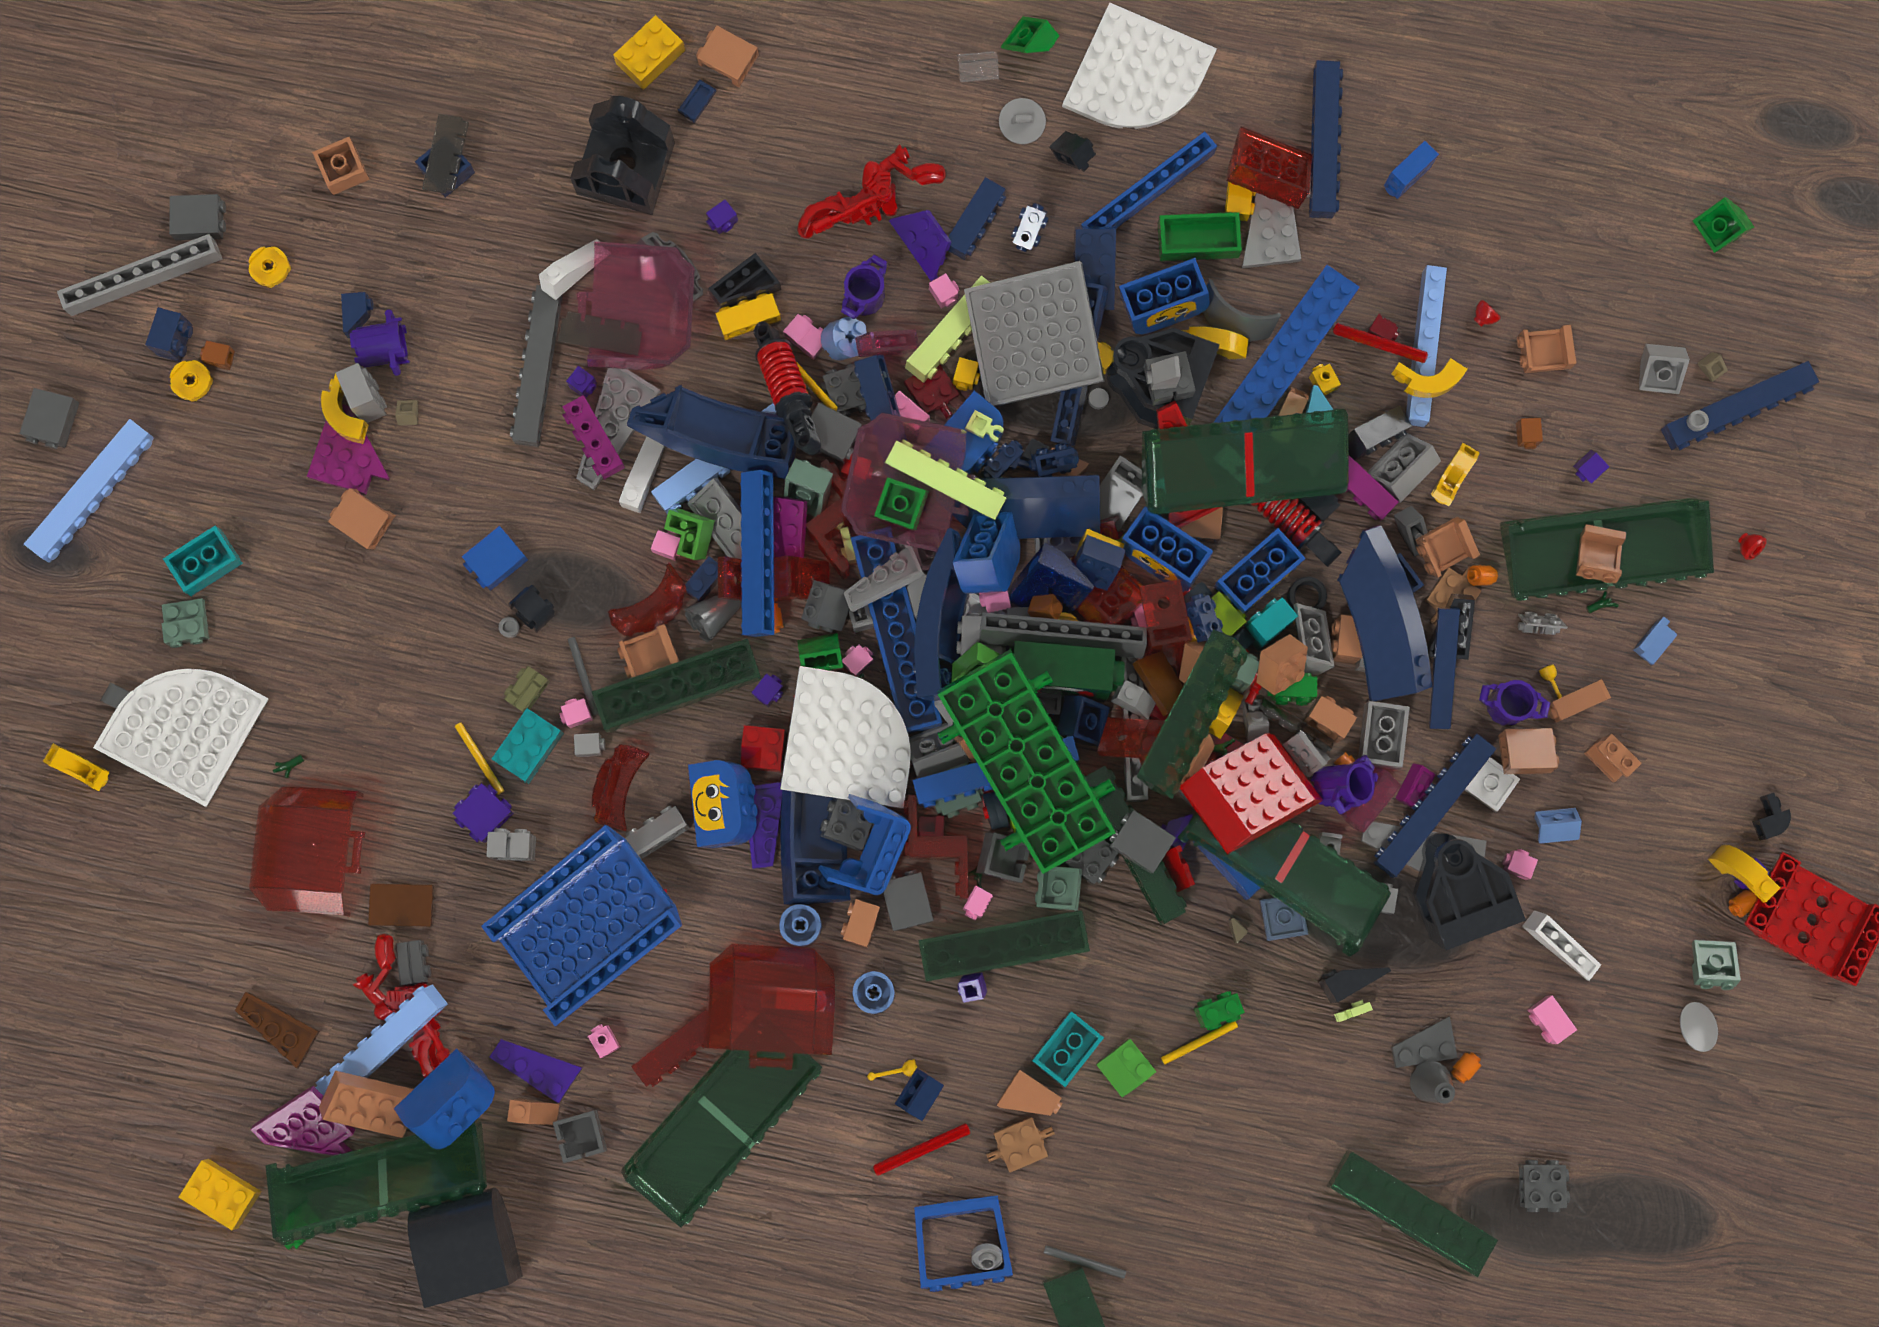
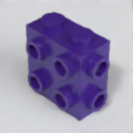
M482 783L479 786L475 785L469 791L470 795L465 801L463 799L455 805V811L452 813L456 817L454 821L461 828L466 826L471 831L469 835L477 843L479 841L486 843L488 832H494L495 828H500L514 814L510 810L513 806L504 798L500 800L496 796L498 792L490 784L487 787Z

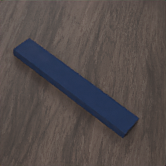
M1438 608L1429 719L1430 729H1451L1459 608Z

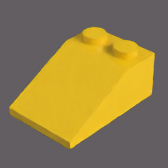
M1225 684L1202 688L1185 718L1221 739L1237 713L1244 695Z

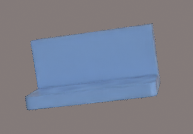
M1665 617L1658 619L1633 649L1651 665L1658 660L1677 636L1667 626L1670 621Z
M1576 808L1535 812V820L1539 827V843L1570 841L1580 838L1582 821Z

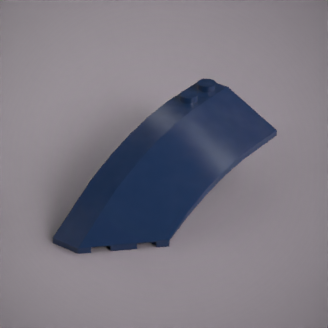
M682 385L675 387V391L667 395L663 393L650 399V403L642 407L638 405L632 408L627 421L628 427L689 457L741 472L763 470L773 473V477L786 479L794 462L797 449L788 425L777 414L764 413L726 404L683 388Z
M1099 475L979 478L986 482L985 487L991 490L995 487L1004 492L1003 496L1006 497V500L999 513L1012 512L1018 539L1082 537L1086 529L1100 534ZM936 490V501L966 529L973 514H982Z
M1378 525L1363 530L1359 537L1361 540L1357 548L1352 550L1346 562L1348 565L1344 573L1339 575L1337 581L1340 582L1360 642L1369 701H1378L1421 692L1433 687L1424 629L1412 589L1382 526Z
M952 528L947 529L929 568L917 613L914 648L915 663H913V672L916 675L914 690L918 698L929 701L940 700L938 690L952 683V664L960 657V654H957V641H961V634H958V621H962V615L965 613L969 595L961 590L953 566V560L960 546L961 536L958 531Z
M787 790L782 791L780 845L784 904L808 905L851 900L850 887L827 881L818 869L822 865L839 870L841 863L847 859L846 846L820 836L822 832L820 831V825L823 819H827L829 813L827 806L830 800L834 799L833 797Z

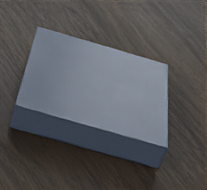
M1301 894L1259 900L1267 941L1308 935Z

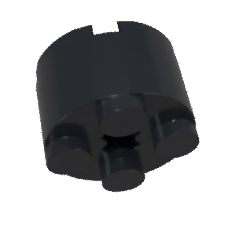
M531 585L530 587L526 586L508 605L511 610L515 607L518 611L515 613L516 616L531 630L534 628V631L537 633L555 616V611L553 610L555 607L549 600H543L539 596L540 592Z

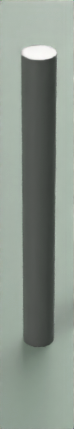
M572 637L567 639L591 715L596 716L600 714L576 638Z
M1045 1245L1044 1254L1122 1279L1125 1278L1126 1270Z

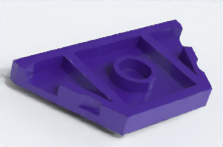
M930 210L890 219L889 222L932 282L937 279L939 267L944 263L945 254L949 250L951 240Z

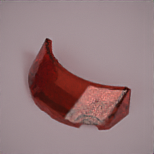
M670 562L666 564V572L662 582L650 596L632 606L610 609L608 611L611 625L624 636H632L634 633L640 632L646 634L654 631L658 626L672 620L680 611L683 605L684 594L686 593V585Z
M619 744L615 748L612 758L605 759L597 774L592 792V807L596 809L595 823L604 826L608 825L611 828L626 832L625 802L628 789L637 770L649 757V752L634 746Z

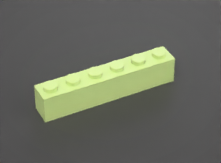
M980 276L972 287L990 282L983 276ZM965 295L906 361L905 368L923 383L927 378L932 379L938 371L936 368L940 364L944 365L950 357L949 353L953 349L956 351L963 342L961 339L965 335L969 336L972 333Z
M905 440L895 442L885 462L886 464L996 520L1006 500V497L1003 496V491L995 487L992 490L985 487L986 482L976 477L974 481L967 477L968 473L959 468L956 471L948 468L949 463L942 459H938V461L931 459L932 454L922 449L919 452L912 449L913 444Z

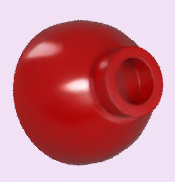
M1479 301L1475 310L1476 316L1473 319L1481 327L1484 324H1494L1501 319V316L1486 301Z
M1743 534L1738 540L1742 556L1746 560H1751L1758 556L1765 548L1767 539L1758 534Z

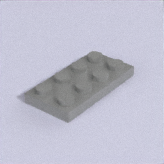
M713 478L687 505L694 514L715 520L711 536L731 562L738 566L742 562L741 508L718 478Z

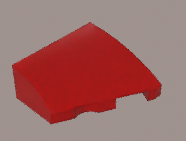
M1180 845L1168 850L1162 859L1177 892L1195 885L1189 866L1181 854L1182 848Z

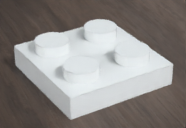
M1489 758L1466 787L1465 791L1496 813L1515 788L1520 778L1514 774H1504L1503 766Z

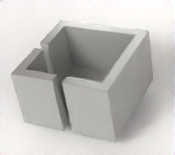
M495 828L494 832H488V858L493 860L535 861L536 836L532 835L531 831L515 829V833H510L507 829Z

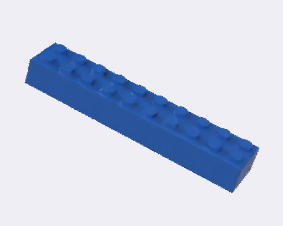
M1326 265L1215 419L1211 428L1244 450V434L1252 432L1254 437L1352 300L1359 286Z
M890 528L851 537L861 579L870 576L874 572L873 569L877 566H883L890 560V556L896 552ZM904 586L868 604L894 706L903 719L907 733L912 734L942 726V720L934 701L918 698L914 690L916 675L913 672V663H915L916 623L907 589Z

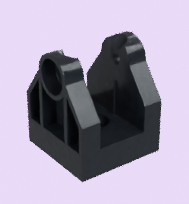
M612 96L609 100L593 105L589 117L592 130L583 158L575 162L570 179L577 195L653 215L675 145L671 126L647 110L640 102L624 96ZM629 154L635 161V168L633 170L630 169L624 162L616 160L617 157Z
M1176 328L1142 337L1130 336L1123 338L1114 348L1113 362L1107 372L1108 385L1121 396L1138 423L1159 430L1156 410L1175 401L1174 395L1176 392H1173L1171 402L1152 405L1149 392L1150 384H1147L1143 368L1145 360L1186 351L1196 391L1193 397L1177 400L1176 403L1189 428L1220 344Z
M1441 832L1427 838L1422 848L1423 860L1413 895L1430 940L1443 949L1449 950L1526 921L1508 872L1478 854L1468 842L1457 839L1451 834Z

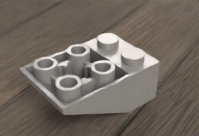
M1120 456L1100 485V520L1118 515L1119 520L1115 522L1117 531H1119L1154 478Z

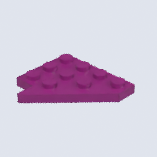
M342 404L343 412L347 416L358 419L356 414L350 409V406ZM327 420L325 421L307 474L309 479L347 490L349 488L357 489L359 493L365 495L367 494L372 476L389 481V476L367 434L364 444L352 442L339 435Z
M773 496L774 570L781 579L800 582L803 581L807 501Z
M312 1086L255 1123L250 1130L265 1145L349 1158L353 1151L343 1141L352 1136L356 1129L352 1126L323 1120L319 1109L323 1095Z

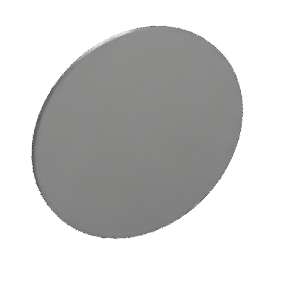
M1018 98L1008 102L1001 110L999 116L1001 132L1008 140L1016 144H1029L1036 141L1042 135L1046 125V118L1042 108L1036 102L1027 98Z
M1692 1002L1687 1004L1680 1015L1682 1035L1689 1046L1696 1051H1709L1715 1046L1718 1038L1716 1019L1712 1012L1702 1003Z

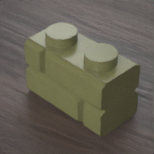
M529 666L526 669L522 668L516 676L518 680L514 686L510 685L504 693L506 695L504 700L523 713L526 708L529 710L532 708L550 683L547 678Z

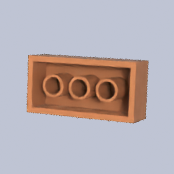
M335 1070L319 1105L323 1120L403 1138L407 1127L403 1124L394 1108L413 1089Z

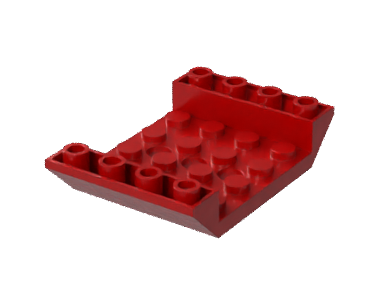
M1781 852L1769 875L1780 889L1765 903L1757 898L1744 924L1756 936L1828 977L1857 986L1879 943V906L1867 904L1801 867V862ZM1819 896L1825 899L1826 904L1823 908L1819 907L1816 903ZM1809 914H1813L1816 917V923L1813 926L1807 921ZM1800 932H1804L1807 936L1805 943H1801L1798 940Z

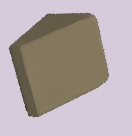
M1712 352L1698 362L1699 367L1711 382L1728 371L1721 354Z
M417 400L397 401L395 416L398 425L418 424Z
M1231 918L1228 922L1233 941L1236 944L1248 932L1235 918Z

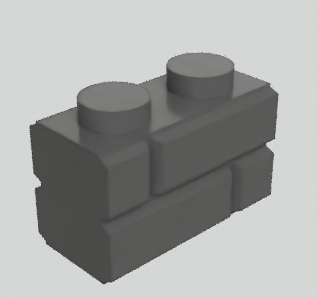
M422 940L396 943L400 985L428 982V977H431L430 965H426V957L429 956L428 945L424 944Z

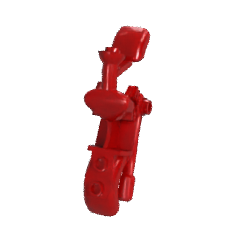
M899 144L894 153L886 157L879 164L874 161L866 163L862 178L863 188L857 195L843 197L839 191L837 195L829 196L825 200L811 204L804 209L805 212L799 220L797 231L802 238L810 239L814 233L818 234L832 228L837 222L855 224L864 219L866 224L871 226V217L875 216L878 221L882 220L880 208H882L887 216H894L898 211L896 186L891 183V170L896 169L910 180H915L920 185L942 183L946 177L945 169L942 165L925 163L912 168V170L903 164H908L907 159L910 156L906 147L902 148Z
M388 934L378 935L375 942L376 960L382 969L376 980L373 981L374 974L368 976L365 973L355 978L357 982L353 984L354 987L362 990L375 1005L374 1015L383 1021L391 1013H397L400 1010L399 1005L407 999L411 1000L414 997L413 992L421 986L424 988L428 987L426 983H417L416 985L397 986L395 990L387 991L386 996L381 992L379 987L391 971V965L396 959L393 949L394 940ZM435 1017L413 1036V1042L408 1044L413 1049L412 1055L419 1062L424 1078L450 1055L448 1048L443 1046L439 1038L440 1033L438 1030H440L441 1026Z

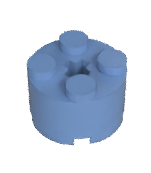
M844 317L832 321L821 333L822 347L824 351L826 350L830 354L829 357L834 360L849 359L860 355L866 350L868 340L866 325L857 319Z
M798 904L790 906L783 912L779 927L781 935L788 943L797 947H805L818 939L822 930V922L820 916L812 907ZM797 921L806 922L803 931L801 929L796 930Z
M867 972L861 975L853 986L854 1001L864 1012L870 1014L881 1013L888 1009L894 1000V986L891 980L883 973ZM877 987V991L880 994L871 999V994L868 993V990Z

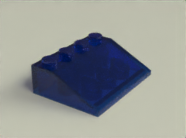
M1044 543L1013 581L1009 592L1010 602L1020 607H1029L1033 596L1054 594L1063 606L1062 613L1072 614L1093 590L1094 585L1062 551Z

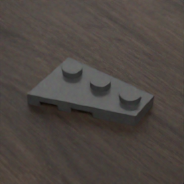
M1450 1016L1392 1046L1391 1050L1395 1068L1417 1065L1425 1061H1442L1458 1058Z

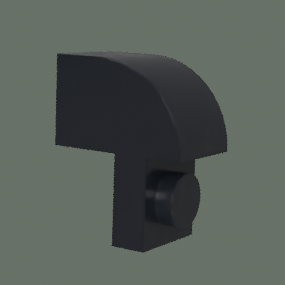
M1775 793L1760 797L1767 816L1752 821L1759 841L1782 834L1790 824V809L1781 811V802L1775 796Z

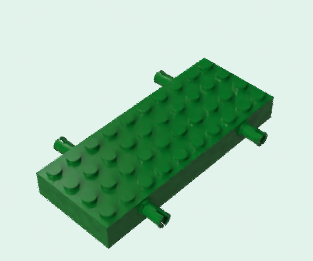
M1010 649L938 690V696L952 718L953 725L937 734L943 744L959 735L963 737L1016 828V832L1000 840L1002 846H1004L1007 852L1021 842L1025 843L1042 874L1116 833L1099 802V798L1116 789L1109 778L1094 788L1090 787L1037 696L1039 689L1053 683L1051 676L1046 670L1032 680L1028 679Z

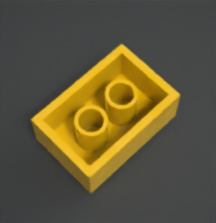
M655 15L613 56L616 64L644 90L685 52L683 41Z
M205 1159L201 1160L179 1195V1198L230 1230H235L241 1226L262 1191L212 1160Z

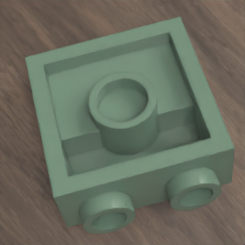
M203 598L162 605L164 620L162 631L165 644L171 648L182 647L183 643L190 642V644L195 645L209 639L205 600Z
M1055 867L1044 874L1039 870L1037 874L1039 886L1035 894L1036 907L1078 911L1082 869Z
M1693 941L1694 963L1692 971L1694 985H1700L1702 989L1721 986L1722 990H1731L1736 987L1741 981L1736 942Z

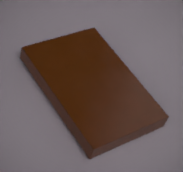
M1162 651L1136 660L1132 664L1163 716L1186 708L1193 703Z
M370 884L368 925L432 927L434 885Z

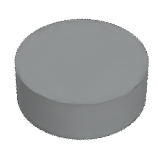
M1101 388L1092 390L1088 397V402L1094 409H1103L1109 401L1108 393Z
M1700 410L1693 411L1687 417L1688 427L1696 432L1706 428L1709 423L1707 414Z
M505 617L499 623V631L504 637L513 638L518 635L520 624L513 617Z

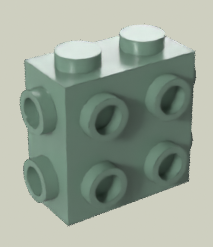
M966 762V763H963V764H961V765H958V766H955V767H953V768H950V769H948V770L955 769V768H958V767H962V766H965V765H968V764H967V762ZM982 789L976 790V794L964 797V794L958 795L954 801L946 803L944 800L936 801L935 808L937 813H942V816H948L950 819L960 815L959 811L967 808V811L978 808V803H981V797H983Z

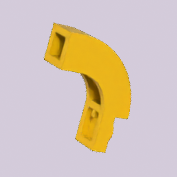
M1189 327V330H1181L1220 344L1217 354L1227 359L1246 358L1249 339L1238 333L1212 327Z
M1450 358L1440 373L1434 376H1422L1399 362L1391 374L1398 382L1408 385L1404 390L1407 394L1420 398H1433L1450 391L1464 376L1467 368Z
M335 373L334 379L332 378L329 384V390L331 391L322 390L321 407L327 422L339 435L352 442L364 444L369 425L365 420L347 416L343 412L342 400L344 392Z
M1463 442L1431 493L1432 497L1440 504L1450 506L1461 483L1480 454Z
M54 743L43 760L47 765L82 781L97 791H100L101 787H104L108 781V770Z
M1721 845L1708 858L1721 874H1731L1738 878L1763 903L1767 902L1780 889L1767 875L1768 871L1736 847Z

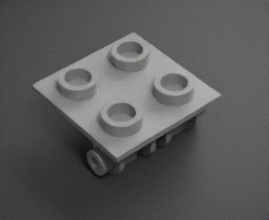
M1534 612L1518 614V617L1522 620V622L1518 623V630H1522L1523 633H1533L1534 630V633L1537 634L1540 627V634L1555 635L1560 633V628H1568L1556 614L1546 613L1545 616H1538Z

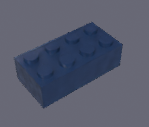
M1074 227V262H1082L1085 282L1104 285L1109 288L1104 310H1114L1116 228Z

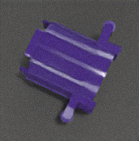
M873 255L867 261H863L861 265L852 268L847 273L844 280L845 293L841 313L855 319L859 315L875 314L883 306L885 298L884 276L886 274L887 261ZM871 263H874L880 266L881 268L877 270L875 267L870 265Z
M388 309L385 311L386 323L358 327L352 330V333H350L351 348L355 349L357 355L354 358L356 364L359 363L364 368L389 364L393 374L397 376L401 373L400 365L410 363V360H407L408 350L405 338L407 330L406 326L400 323L402 318H395L392 310Z
M1522 680L1482 685L1479 701L1487 706V712L1492 720L1502 726H1512L1527 718L1540 719L1547 718L1550 702L1541 697V694L1536 692L1530 684ZM1538 702L1542 703L1540 714H1538V712L1535 711Z
M1367 755L1358 758L1353 764L1324 766L1316 771L1311 781H1314V788L1323 799L1318 804L1325 807H1335L1339 814H1343L1351 807H1359L1362 804L1368 803L1374 794L1375 782H1377L1378 776L1377 773H1373L1375 767Z

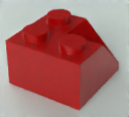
M744 725L741 765L750 770L782 773L786 737L785 729Z

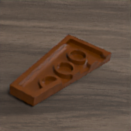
M249 992L244 993L235 1009L246 1022L256 1029L264 1039L270 1042L282 1056L286 1057L296 1069H299L320 1032Z

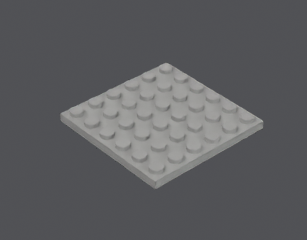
M1081 261L964 289L985 399L994 407L1105 381Z

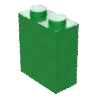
M837 633L797 640L801 666L821 670L843 668Z

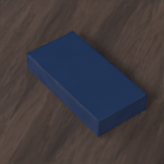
M699 79L678 109V113L695 123L715 95L716 89Z

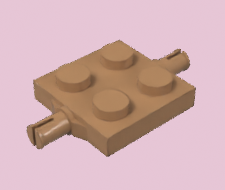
M1468 566L1463 575L1456 573L1450 567L1447 568L1424 600L1433 606L1436 614L1430 620L1433 625L1437 626L1438 608H1445L1451 594L1472 595L1476 600L1481 593L1480 589L1468 582L1467 572L1471 566Z
M1029 1117L994 1132L998 1150L986 1154L989 1163L1001 1158L1006 1163L1009 1173L1048 1157L1043 1139L1055 1135L1052 1126L1040 1131L1035 1126L1033 1118Z

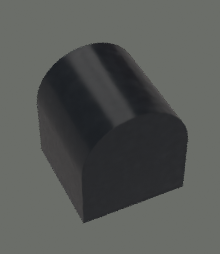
M497 1188L410 1210L408 1214V1237L424 1308L508 1286L523 1277L507 1209Z

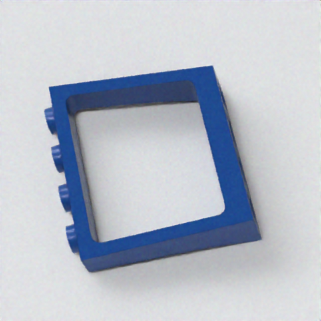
M998 1195L914 1207L921 1289L929 1288L930 1292L942 1291V1286L950 1285L951 1289L963 1288V1283L971 1282L972 1286L984 1285V1280L992 1279L993 1283H1000L1005 1281V1277L1013 1276ZM993 1211L1004 1268L982 1273L933 1280L927 1279L922 1229L923 1221Z

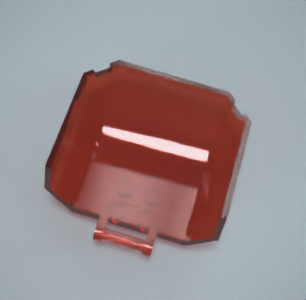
M281 787L258 806L249 889L267 911L350 917V912H345L343 891L345 873L361 874L362 840L365 838L366 832L350 831L354 803L357 797L363 798V793L324 788ZM349 838H354L351 867H348L346 864Z
M730 944L719 956L709 963L703 1048L749 1051V1068L762 1066L785 1068V1070H792L793 1053L832 1055L835 1011L834 971L819 953L812 948ZM757 1051L785 1053V1059L757 1058Z

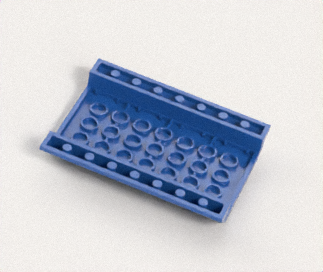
M605 825L481 927L493 943L497 941L502 943L547 1004L543 1011L553 1025L557 1026L679 929L682 923L676 905L628 841L608 825Z

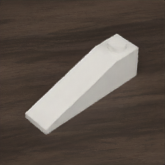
M596 239L553 262L539 274L541 289L557 300L609 255L611 249Z
M646 437L619 499L621 507L641 513L663 454L664 445Z
M1534 910L1522 926L1536 940L1586 980L1590 981L1600 968L1601 964L1547 914Z

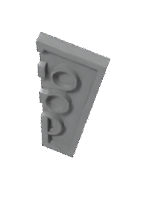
M910 541L904 545L905 549L901 552H895L891 555L887 563L883 566H877L873 569L874 572L867 578L863 577L844 592L845 599L852 612L925 576Z

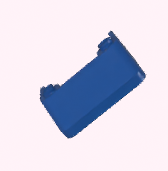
M849 794V800L857 809L863 810L864 818L868 822L873 823L874 826L859 860L854 858L845 859L841 863L839 870L822 865L818 869L827 881L873 895H879L887 888L910 833L911 825L906 818L885 806Z

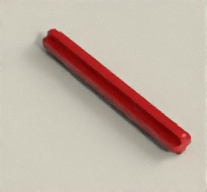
M1336 323L1333 329L1335 335L1421 363H1425L1428 358L1426 351Z
M967 1124L958 1126L873 1166L874 1172L877 1176L969 1135L971 1133Z

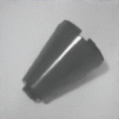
M728 590L688 606L685 609V616L693 630L697 629L702 633L699 637L705 642H710L739 610L742 598L736 591Z
M1425 1061L1420 1063L1410 1076L1411 1090L1421 1101L1446 1104L1453 1100L1455 1089L1451 1075L1444 1065L1436 1061Z

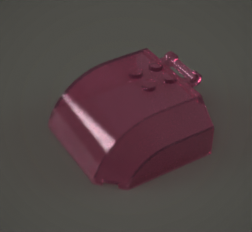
M594 242L593 292H577L578 314L577 325H575L574 329L575 333H590L589 355H587L588 367L648 370L669 366L691 346L695 268L681 256L676 247ZM588 300L592 301L591 325H585L586 301Z
M881 413L874 420L860 427L856 436L841 511L851 523L855 533L937 552L947 529L950 528L953 513L969 516L970 510H968V506L961 503L960 508L954 507L955 499L893 468L885 462L895 442L905 440L913 444L912 449L918 452L922 449L932 454L931 459L935 461L942 459L949 463L948 468L954 471L957 468L962 470L966 454L967 431ZM970 474L967 475V477L970 478V479L973 480V481H974L975 477L977 478V476H974V475H970ZM887 477L929 491L916 530L874 516Z

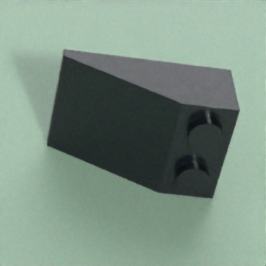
M1390 968L1340 971L1331 969L1321 975L1322 979L1318 983L1330 1003H1338L1391 972Z

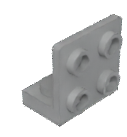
M1306 727L1283 744L1289 755H1291L1307 777L1321 769L1330 760L1329 756Z

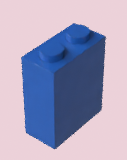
M1424 141L1390 173L1384 184L1387 193L1399 199L1432 167L1439 154Z
M500 526L462 556L466 561L463 563L464 567L470 573L474 571L478 576L475 580L482 588L487 586L490 591L528 561L526 556Z

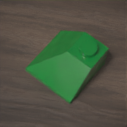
M1022 16L1001 45V48L1023 53L1049 51L1054 46L1059 34L1045 19Z
M1726 197L1693 220L1714 253L1754 228L1745 212Z

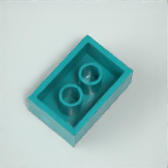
M213 526L163 558L183 592L189 596H193L243 564L223 531L217 526Z
M1283 597L1278 601L1274 598L1261 612L1258 611L1244 626L1255 639L1252 645L1259 651L1289 627L1298 615Z
M526 708L492 757V760L529 784L564 733Z
M1070 1011L1031 1061L1063 1087H1066L1104 1037Z

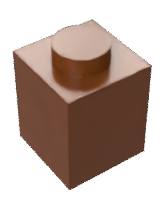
M206 340L205 346L201 348L200 357L206 365L230 370L235 351L228 345Z
M1523 418L1516 423L1518 447L1535 449L1543 442L1541 418Z
M1054 594L1033 596L1027 612L1030 617L1059 619L1063 606Z

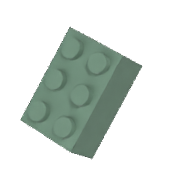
M795 458L785 479L784 497L806 500L807 515L820 520L829 502L833 473H830L826 468L813 466L806 460Z

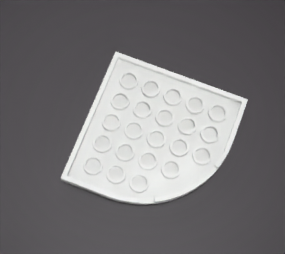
M1109 3L1062 107L1098 123L1115 128L1135 127V129L1157 125L1178 114L1193 99L1217 48Z
M799 666L780 789L849 800L848 796L852 794L881 805L904 808L910 768V743L906 726L894 704L878 688L861 678L840 672Z
M179 669L165 672L144 681L121 701L93 748L207 807L269 699L231 678L212 671Z

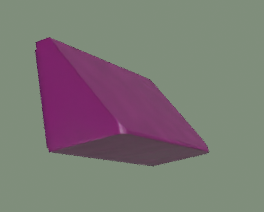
M1412 764L1395 799L1412 808L1418 799L1422 800L1425 797L1426 793L1424 791L1432 783L1436 774L1423 765Z

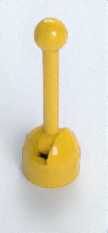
M1554 664L1540 669L1541 677L1544 680L1550 681L1558 699L1562 698L1554 681L1557 675Z
M915 1059L908 1060L903 1064L902 1068L880 1073L870 1072L867 1077L870 1081H873L877 1077L901 1072L911 1077L917 1068Z

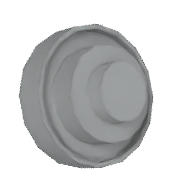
M985 1243L978 1245L971 1253L972 1264L981 1270H993L1002 1263V1251L993 1244Z

